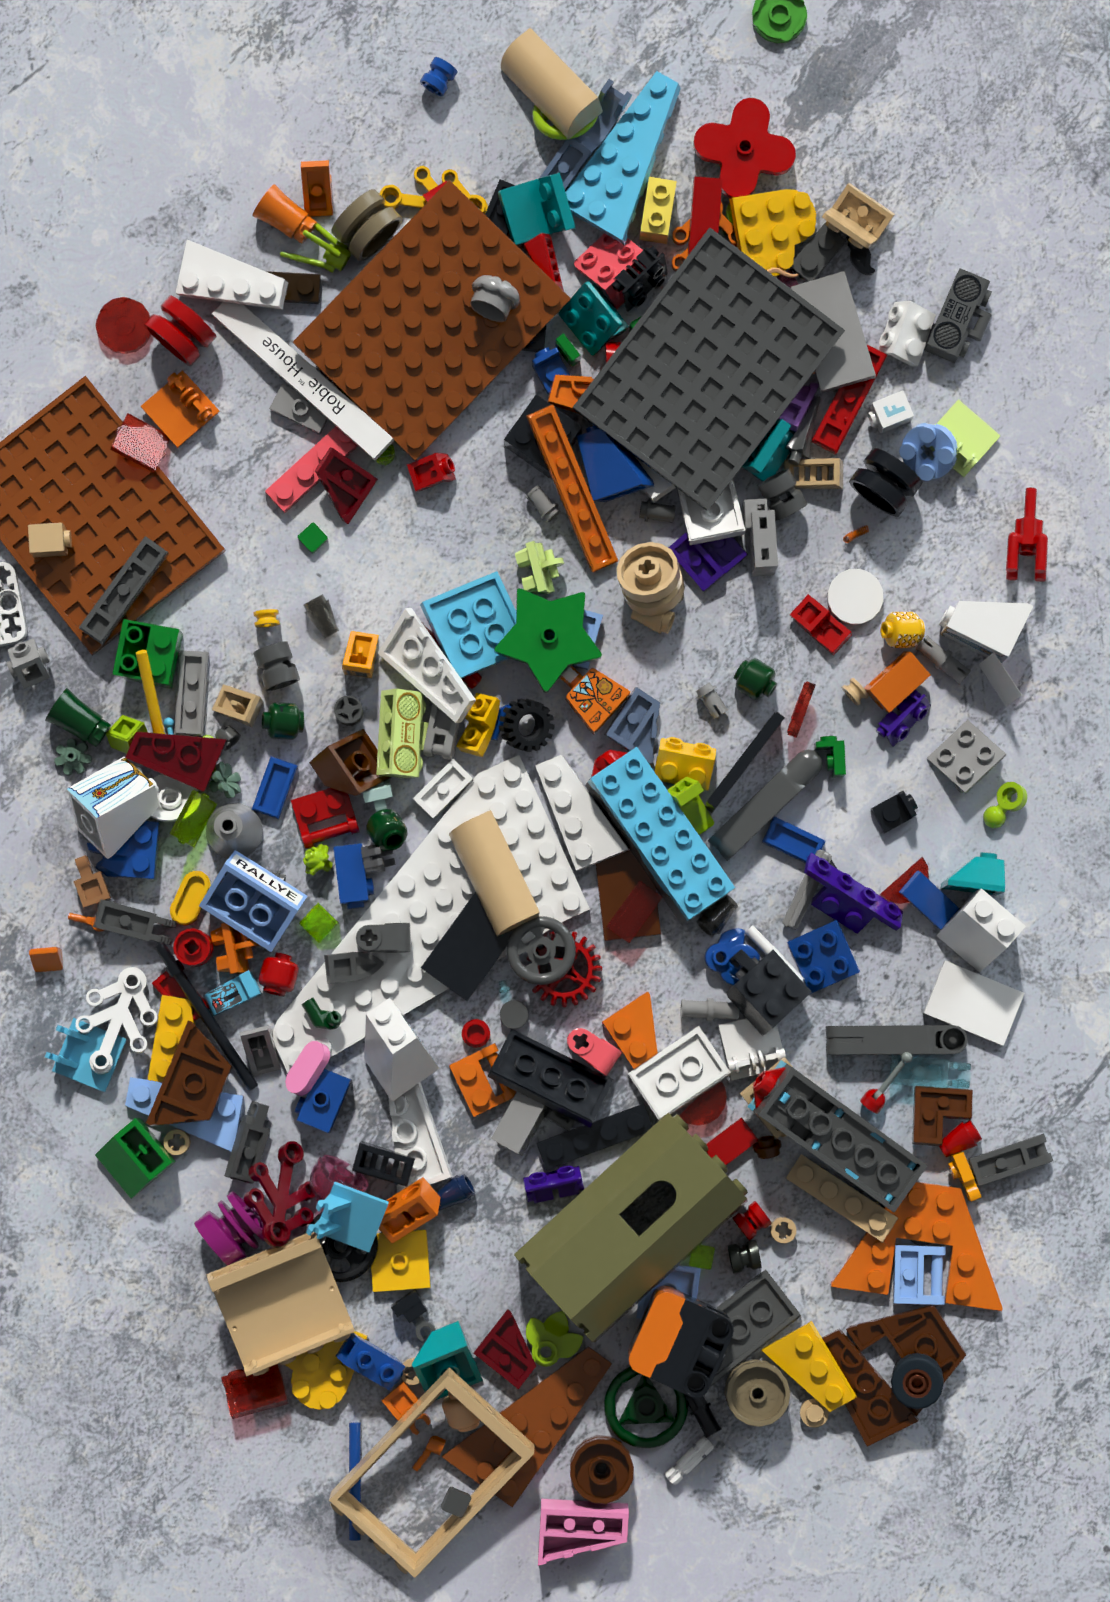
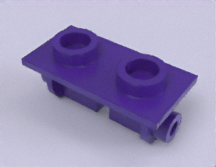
M915 689L896 707L902 712L899 716L891 711L878 723L879 727L876 731L885 738L886 736L892 747L898 741H903L908 736L910 728L927 715L931 705L926 695H921Z
M563 1166L557 1171L547 1173L535 1172L529 1177L523 1178L528 1202L534 1201V1204L553 1200L552 1190L558 1189L560 1198L578 1195L579 1191L584 1190L579 1166Z

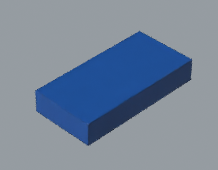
M270 756L252 810L279 819L298 766Z
M774 816L762 843L806 863L810 853L815 854L817 850H822L825 840Z
M916 871L899 891L903 897L940 930L959 910V907L920 871Z

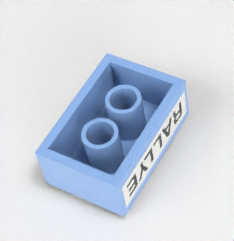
M234 850L207 891L199 907L272 952L304 903L307 895Z

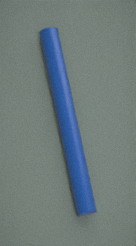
M349 1422L350 1472L361 1460V1422ZM361 1479L349 1490V1493L360 1503ZM349 1519V1540L359 1541L361 1540V1534L354 1529L352 1521Z

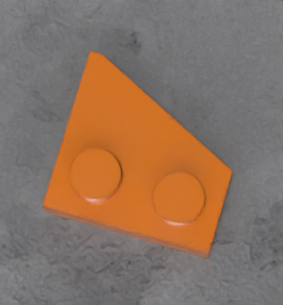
M648 991L602 1021L633 1069L658 1054L651 997Z

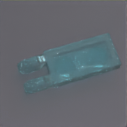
M891 1055L890 1074L901 1061V1056ZM913 1057L910 1063L904 1065L891 1084L948 1088V1086L969 1088L970 1081L963 1079L948 1080L949 1069H957L958 1071L971 1070V1064L949 1062L948 1059Z

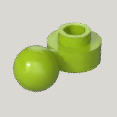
M1015 782L1004 783L997 792L998 805L988 807L983 814L985 824L990 828L1001 827L1005 823V813L1007 811H1019L1025 806L1027 802L1026 789ZM1017 793L1016 801L1012 802V795Z

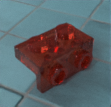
M278 1364L269 1367L266 1373L259 1376H253V1374L246 1376L244 1370L238 1369L221 1377L232 1419L289 1404L282 1371Z

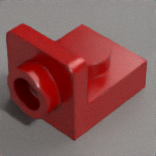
M433 453L407 464L415 491H423L442 482L456 480L454 475L455 465L448 454Z

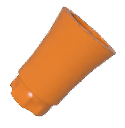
M273 184L268 189L252 214L253 217L268 223L289 238H294L300 243H304L307 240V237L303 235V231L307 230L311 233L317 224L309 216V213L287 197L276 184Z

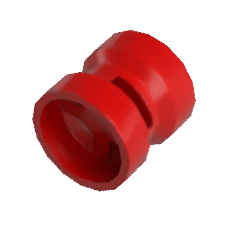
M756 1201L748 1205L747 1211L738 1213L732 1218L749 1241L756 1236L758 1230L761 1228L766 1229L772 1224ZM748 1217H749V1218L752 1220V1222L755 1224L754 1226H753V1225L750 1223V1221L747 1219Z

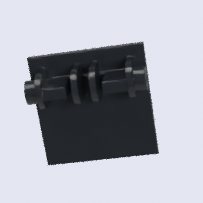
M651 246L649 249L646 247L636 257V260H632V264L641 274H638L630 265H627V271L623 269L613 278L612 287L618 293L623 290L622 293L627 312L633 307H639L646 300L647 294L653 288H659L667 279L666 275L668 272L665 254L662 252L659 255L658 250L654 246Z

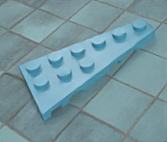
M658 71L655 72L566 191L573 215L623 245L626 244L630 223H633L636 216V206L639 198L643 196L656 159V150L658 145L662 143L667 119L672 115L681 89L676 81Z

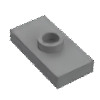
M281 384L269 408L270 411L319 435L328 420L296 390L284 384Z

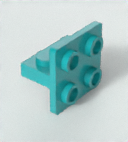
M589 281L585 282L578 289L571 300L559 312V316L592 356L597 354L607 342L621 335L629 328V325L595 283L592 285Z
M778 419L742 467L760 481H764L776 474L790 453L785 447L793 437V434L788 431L791 425L783 419Z

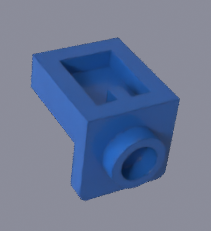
M549 347L542 349L534 355L535 359L532 360V367L548 395L550 394L555 375L570 376L559 356L557 347L552 350Z

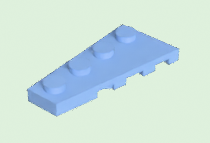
M130 1077L125 1106L149 1116L163 1082ZM222 1092L210 1121L169 1125L232 1151L239 1128L244 1096Z

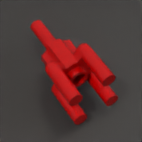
M1026 488L1024 517L1015 520V530L1008 536L1007 580H1017L1020 554L1022 556L1036 555L1035 581H1046L1048 537L1043 533V520L1035 518L1036 488Z

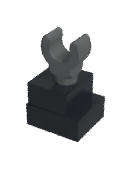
M416 1289L391 1305V1309L397 1317L404 1314L409 1323L413 1322L416 1327V1336L420 1341H424V1337L420 1333L422 1327H429L431 1331L436 1330L434 1324L426 1321L422 1316L427 1311V1307Z

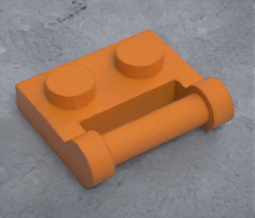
M496 1043L449 1065L473 1117L514 1098L517 1092L499 1083L503 1094L495 1096L479 1063V1060L486 1057L492 1068L498 1056L497 1051H499Z

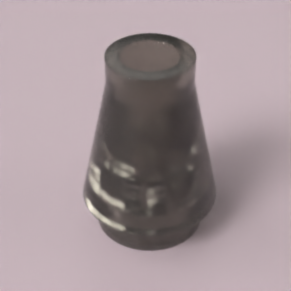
M323 594L303 605L306 609L304 613L319 629L324 638L339 631L329 599L326 600Z
M726 895L722 900L699 914L700 918L696 922L707 935L713 937L716 933H721L733 912L738 908V905L730 896Z

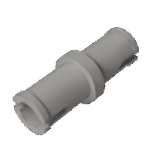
M928 635L916 647L917 651L921 652L935 664L934 667L937 670L942 669L959 685L971 672L970 669L951 656L952 652L949 649L945 651Z
M707 998L706 1001L682 999L680 1017L706 1018V1021H713V1018L738 1020L739 1009L732 1002H714L710 998Z

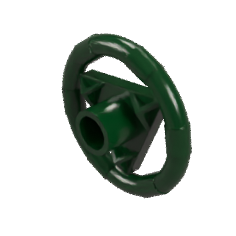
M629 1366L618 1373L606 1391L604 1410L608 1425L621 1441L633 1447L655 1448L662 1446L675 1438L682 1429L688 1413L686 1398L683 1393L673 1389L676 1395L677 1414L674 1418L651 1380L642 1375L618 1421L616 1416V1395L624 1383L636 1375H640V1373L634 1371ZM673 1422L669 1428L657 1436L649 1438L639 1437L621 1426L625 1424Z

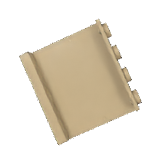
M312 1232L311 1236L306 1233L289 1240L282 1247L269 1248L206 1274L210 1288L214 1292L243 1364L246 1376L251 1374L253 1376L262 1375L269 1370V1367L275 1364L285 1365L291 1363L296 1359L297 1355L304 1352L308 1354L315 1353L321 1350L324 1344L333 1340L334 1342L344 1341L350 1337V1333L355 1332L315 1232Z

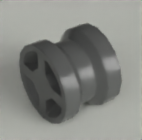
M343 696L336 702L334 713L341 724L354 726L363 717V707L356 697Z

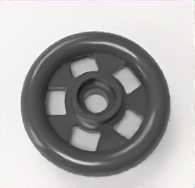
M539 916L516 927L511 933L507 944V957L513 971L524 981L535 985H548L562 979L571 969L576 955L575 941L569 929L560 921L546 916ZM545 928L557 933L553 941L542 936ZM531 931L535 938L526 945L521 939L527 932ZM544 945L547 948V953L544 956L537 955V946ZM556 946L564 947L563 960L554 959ZM527 952L529 959L532 961L527 966H524L519 958V955ZM550 963L551 972L539 974L538 965Z

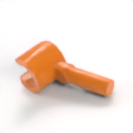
M69 913L68 915L69 920L91 925L97 932L105 931L93 927L95 917Z
M432 1436L423 1454L412 1468L418 1471L429 1458L431 1452L440 1456L446 1440L438 1436Z

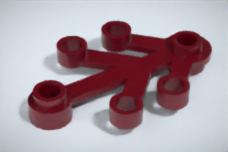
M295 1141L287 1142L278 1150V1160L281 1163L277 1188L268 1174V1167L264 1163L258 1162L251 1166L248 1171L249 1177L253 1181L260 1182L274 1207L273 1215L264 1202L262 1191L257 1188L251 1189L244 1195V1202L248 1207L255 1208L264 1224L262 1228L263 1238L268 1245L274 1248L284 1246L288 1242L292 1230L299 1226L304 1227L310 1224L314 1218L312 1211L307 1207H303L294 1213V1217L284 1221L287 1209L303 1200H311L318 1193L317 1186L313 1182L307 1181L300 1185L297 1191L289 1195L293 1166L299 1163L304 1156L303 1148ZM256 1168L260 1170L261 1176L257 1174ZM305 1188L309 1189L310 1195L306 1192ZM252 1195L256 1197V1202L252 1199ZM301 1213L305 1215L306 1221L302 1219Z

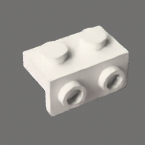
M912 301L895 302L889 311V319L880 337L878 350L911 367L918 366L936 314Z

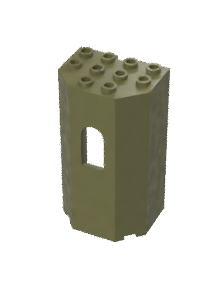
M667 1113L514 1254L521 1264L524 1263L527 1266L525 1268L569 1319L580 1329L584 1330L583 1333L591 1342L598 1341L748 1202L745 1196L748 1193L747 1189L737 1179L732 1181L726 1175L728 1172L727 1166L717 1155L711 1158L706 1153L709 1150L706 1143L696 1133L691 1136L687 1132L689 1126L678 1114L672 1117ZM666 1181L670 1183L676 1190L675 1203L647 1230L638 1236L620 1214L655 1182Z

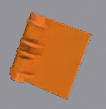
M183 370L178 374L172 373L167 378L168 383L140 406L177 448L220 412Z

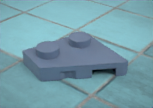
M635 687L604 735L628 751L638 747L647 762L652 764L654 761L653 750L657 735L656 724L657 717L659 716L660 702L638 687Z

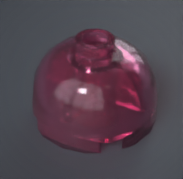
M324 1155L314 1165L309 1183L312 1193L318 1202L319 1200H325L330 1194L334 1181L364 1193L369 1186L368 1181L362 1173L356 1172V1174H353L347 1170L346 1167L350 1164L334 1156Z

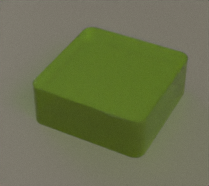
M701 1244L690 1255L689 1266L711 1270L715 1248Z

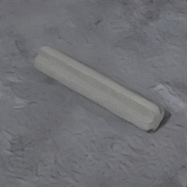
M817 850L815 853L816 856L830 863L832 856L823 850ZM806 874L782 921L785 926L794 930L798 928L819 885V882Z

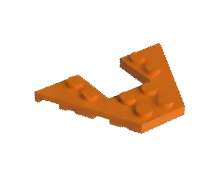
M916 1182L895 1212L884 1206L885 1210L898 1217L884 1242L866 1232L830 1284L831 1287L888 1295L896 1238L951 1245L945 1303L998 1311L1003 1310L962 1190L959 1187Z

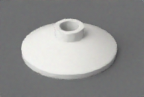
M164 774L153 778L159 788L157 796L160 806L153 812L152 818L163 822L178 821L188 816L195 809L199 799L198 789Z

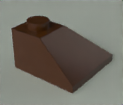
M364 729L327 746L309 762L324 786L354 796H358L392 778L376 775L378 749Z

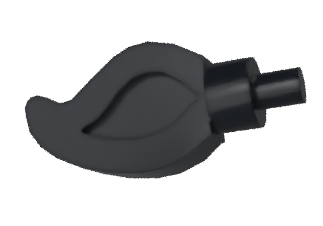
M849 242L847 246L851 250L850 261L852 265L864 275L874 274L875 269L870 266V250L866 247L860 249Z

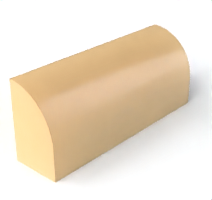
M531 28L509 45L501 60V70L568 140L603 112L598 96Z
M491 810L462 823L449 833L451 841L497 937L539 917V909Z

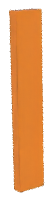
M549 405L527 415L526 418L591 572H596L618 562L616 553L554 405Z

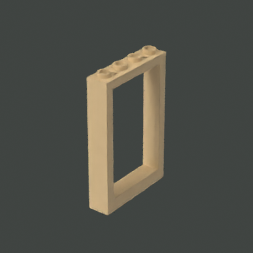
M449 1367L331 1491L330 1505L340 1516H347L358 1533L363 1536L367 1534L374 1541L373 1544L379 1552L384 1555L388 1553L395 1560V1565L400 1571L405 1574L409 1572L415 1578L534 1454L535 1445ZM446 1389L513 1451L470 1495L471 1501L463 1517L460 1518L452 1514L415 1552L348 1491Z

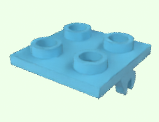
M73 1018L70 1028L57 1025L56 1031L65 1033L67 1036L59 1055L46 1052L44 1056L55 1061L52 1071L106 1092L127 1039L119 1035L117 1036L110 1054L113 1059L111 1070L106 1074H97L90 1067V1057L94 1052L100 1050L107 1031L94 1027L91 1032L82 1034L76 1029V1018ZM84 1021L79 1023V1027L83 1030L88 1029L90 1026L89 1023ZM103 1056L98 1057L95 1061L98 1066H104L107 1062Z
M334 1181L330 1194L325 1200L317 1202L316 1209L319 1212L324 1208L320 1219L315 1224H310L306 1233L311 1236L312 1232L317 1233V1239L326 1236L370 1252L389 1202Z

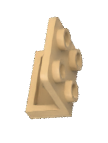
M848 183L833 207L827 210L822 218L826 220L825 225L837 233L840 231L844 232L849 236L848 240L850 243L862 249L863 247L870 248L878 241L895 214L851 183Z

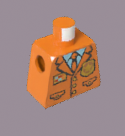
M571 666L560 678L572 689L566 695L565 700L593 735L625 702L631 693L628 689L594 668H591L582 676Z

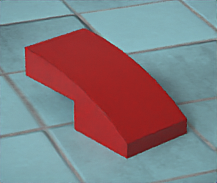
M809 594L790 614V617L833 656L852 636V632L831 616L829 610Z

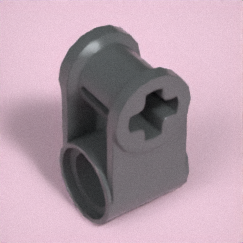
M410 923L365 925L356 934L357 945L360 949L367 952H411ZM368 930L372 931L373 936H377V940L372 941V946H366V942L360 939L361 936L366 935Z

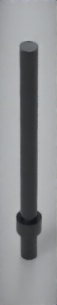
M164 942L156 946L155 950L166 965L164 969L170 978L174 977L248 1091L258 1086L254 1077L183 970L185 968L182 963L174 958Z

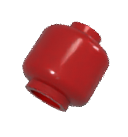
M276 952L275 957H267L263 960L258 982L264 987V992L284 997L286 993L294 990L299 967L294 962H291L292 956Z

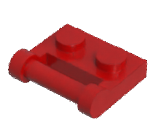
M328 788L291 800L305 849L314 846V843L350 832L352 835L360 832L348 793ZM346 814L347 822L311 833L309 831L308 825Z

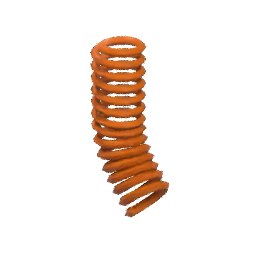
M862 526V528L860 527L855 531L849 532L843 537V541L850 543L856 537L858 538L865 533L867 534V532L869 533L868 526Z

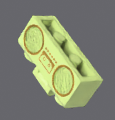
M404 689L381 691L376 775L403 779L419 777V772L423 766L420 752L424 748L429 724L428 722H421L422 716L426 711L423 693Z

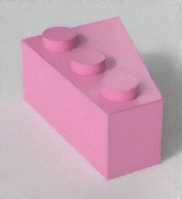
M541 1499L538 1566L547 1564L548 1561L570 1558L574 1554L591 1550L592 1552L626 1543L629 1519L628 1503L610 1502L603 1504L591 1501Z

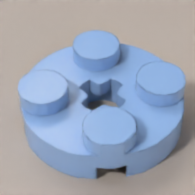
M921 423L906 434L899 453L904 463L921 480L930 481L931 479H938L946 475L953 468L957 461L956 449L958 447L955 437L946 427L939 424ZM924 445L927 448L934 447L933 455L935 457L927 456L924 453Z

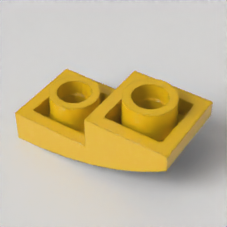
M476 693L474 696L476 701L465 716L469 723L456 747L461 752L483 757L495 729L500 700L496 697Z

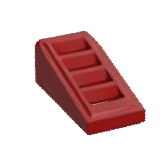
M541 233L524 243V247L531 260L564 291L550 234Z

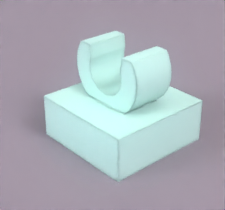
M389 779L363 792L365 803L374 801L376 812L387 809L385 798L393 797Z

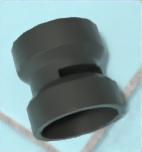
M756 1240L747 1241L745 1245H742V1248L737 1244L728 1245L733 1274L742 1272L744 1266L753 1270L762 1268Z

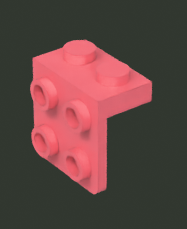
M604 233L575 260L574 266L599 286L612 306L618 309L624 303L623 290L618 293L612 287L613 278L623 269L627 271V265H630L638 274H641L632 264V260H636V257L643 249L628 238L626 244L623 245Z

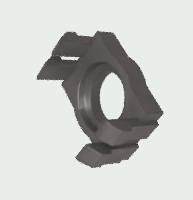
M375 845L361 847L366 873L375 874L383 872L385 867L396 865L394 858L383 860V856L391 855L393 851H382L380 847Z

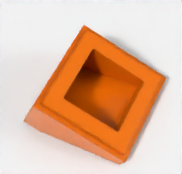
M59 947L29 950V956L35 972L63 969L62 949Z

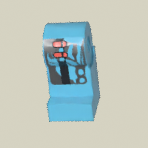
M248 970L224 983V985L206 993L204 997L213 1015L216 1016L262 995V992L252 972Z

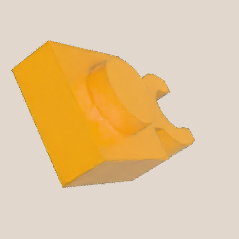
M964 1152L950 1155L952 1162L948 1163L949 1170L954 1179L959 1178L968 1201L972 1202L981 1198L982 1196L974 1181L975 1178Z

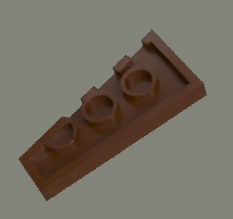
M840 1328L822 1337L856 1394L855 1399L845 1405L867 1447L919 1421L909 1407H906L897 1400L890 1385Z

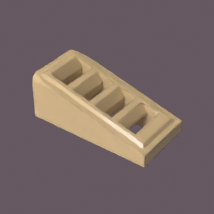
M840 458L801 459L798 466H794L788 460H784V470L790 469L793 477L794 467H799V481H796L795 489H843V461ZM805 467H810V481H805ZM817 467H822V481H817ZM829 467H833V480L829 481Z

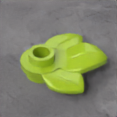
M563 1311L550 1315L544 1323L531 1317L527 1324L526 1338L533 1346L532 1357L540 1366H552L559 1358L572 1357L582 1344V1335L568 1333V1321ZM545 1346L550 1347L552 1350L549 1357H543L540 1353L541 1349Z

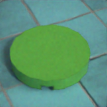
M756 0L752 10V23L757 33L766 41L776 44L787 43L797 38L804 30L807 20V10L803 0Z

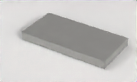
M845 271L792 286L791 289L845 330L815 370L821 393L876 378Z

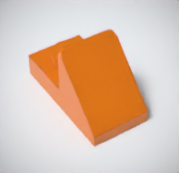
M329 160L301 162L304 210L309 213V216L333 215L332 180Z

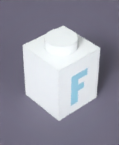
M903 390L872 402L869 408L870 412H868V418L872 427H877L880 434L907 424L914 417Z

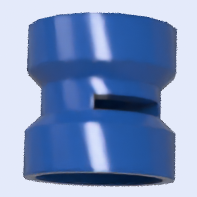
M434 57L430 64L431 70L428 73H424L420 83L433 94L443 96L448 89V81L453 80L458 71L447 61Z

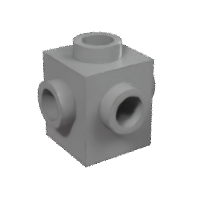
M34 638L26 642H20L8 649L11 660L6 662L13 678L18 677L24 689L50 678L46 666L50 659L44 647L38 648Z

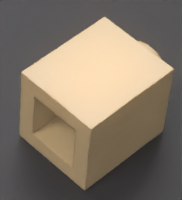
M63 523L28 525L29 553L34 558L68 555L67 547H72L71 531L66 530Z

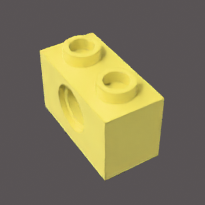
M649 177L639 240L667 244L677 181Z

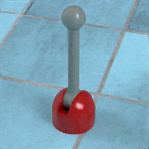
M904 1052L901 1055V1061L879 1090L870 1089L863 1095L860 1102L867 1109L879 1114L886 1102L885 1090L904 1065L912 1061L911 1053Z

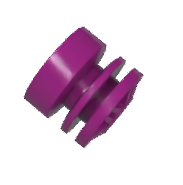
M234 1191L227 1195L233 1208H230L222 1200L217 1203L223 1214L221 1218L208 1211L194 1222L201 1236L227 1266L247 1257L242 1246L244 1242L254 1249L259 1247L257 1240L253 1236L254 1234L265 1242L262 1235L264 1224L254 1208L248 1207L244 1199L240 1198Z

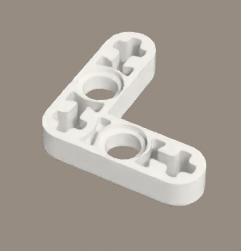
M0 562V574L3 568L8 573H11V576H8L6 580L8 587L14 586V590L5 589L0 592V647L18 644L26 639L28 634L16 570L6 562ZM0 579V589H4L3 582ZM12 595L16 598L17 604L14 609L6 611L2 608L1 601L5 596ZM19 613L20 617H14V622L17 627H21V631H18L17 637L13 638L10 633H7V630L11 629L10 619L4 620L3 616H14Z

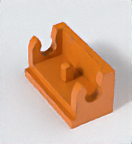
M904 651L867 684L864 689L882 710L885 709L887 713H890L931 674L912 652Z

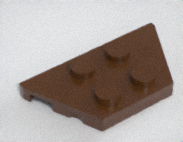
M189 1020L148 1116L147 1125L156 1126L210 1121L226 1084L232 1066L195 1024Z

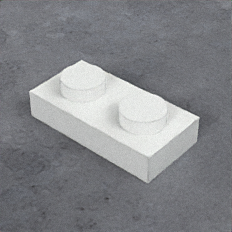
M452 759L413 800L434 819L473 778Z

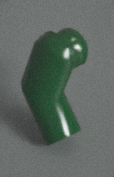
M314 997L301 1004L310 1021L317 1028L333 1030L338 1028L342 1022V1016L339 1012L321 1010Z

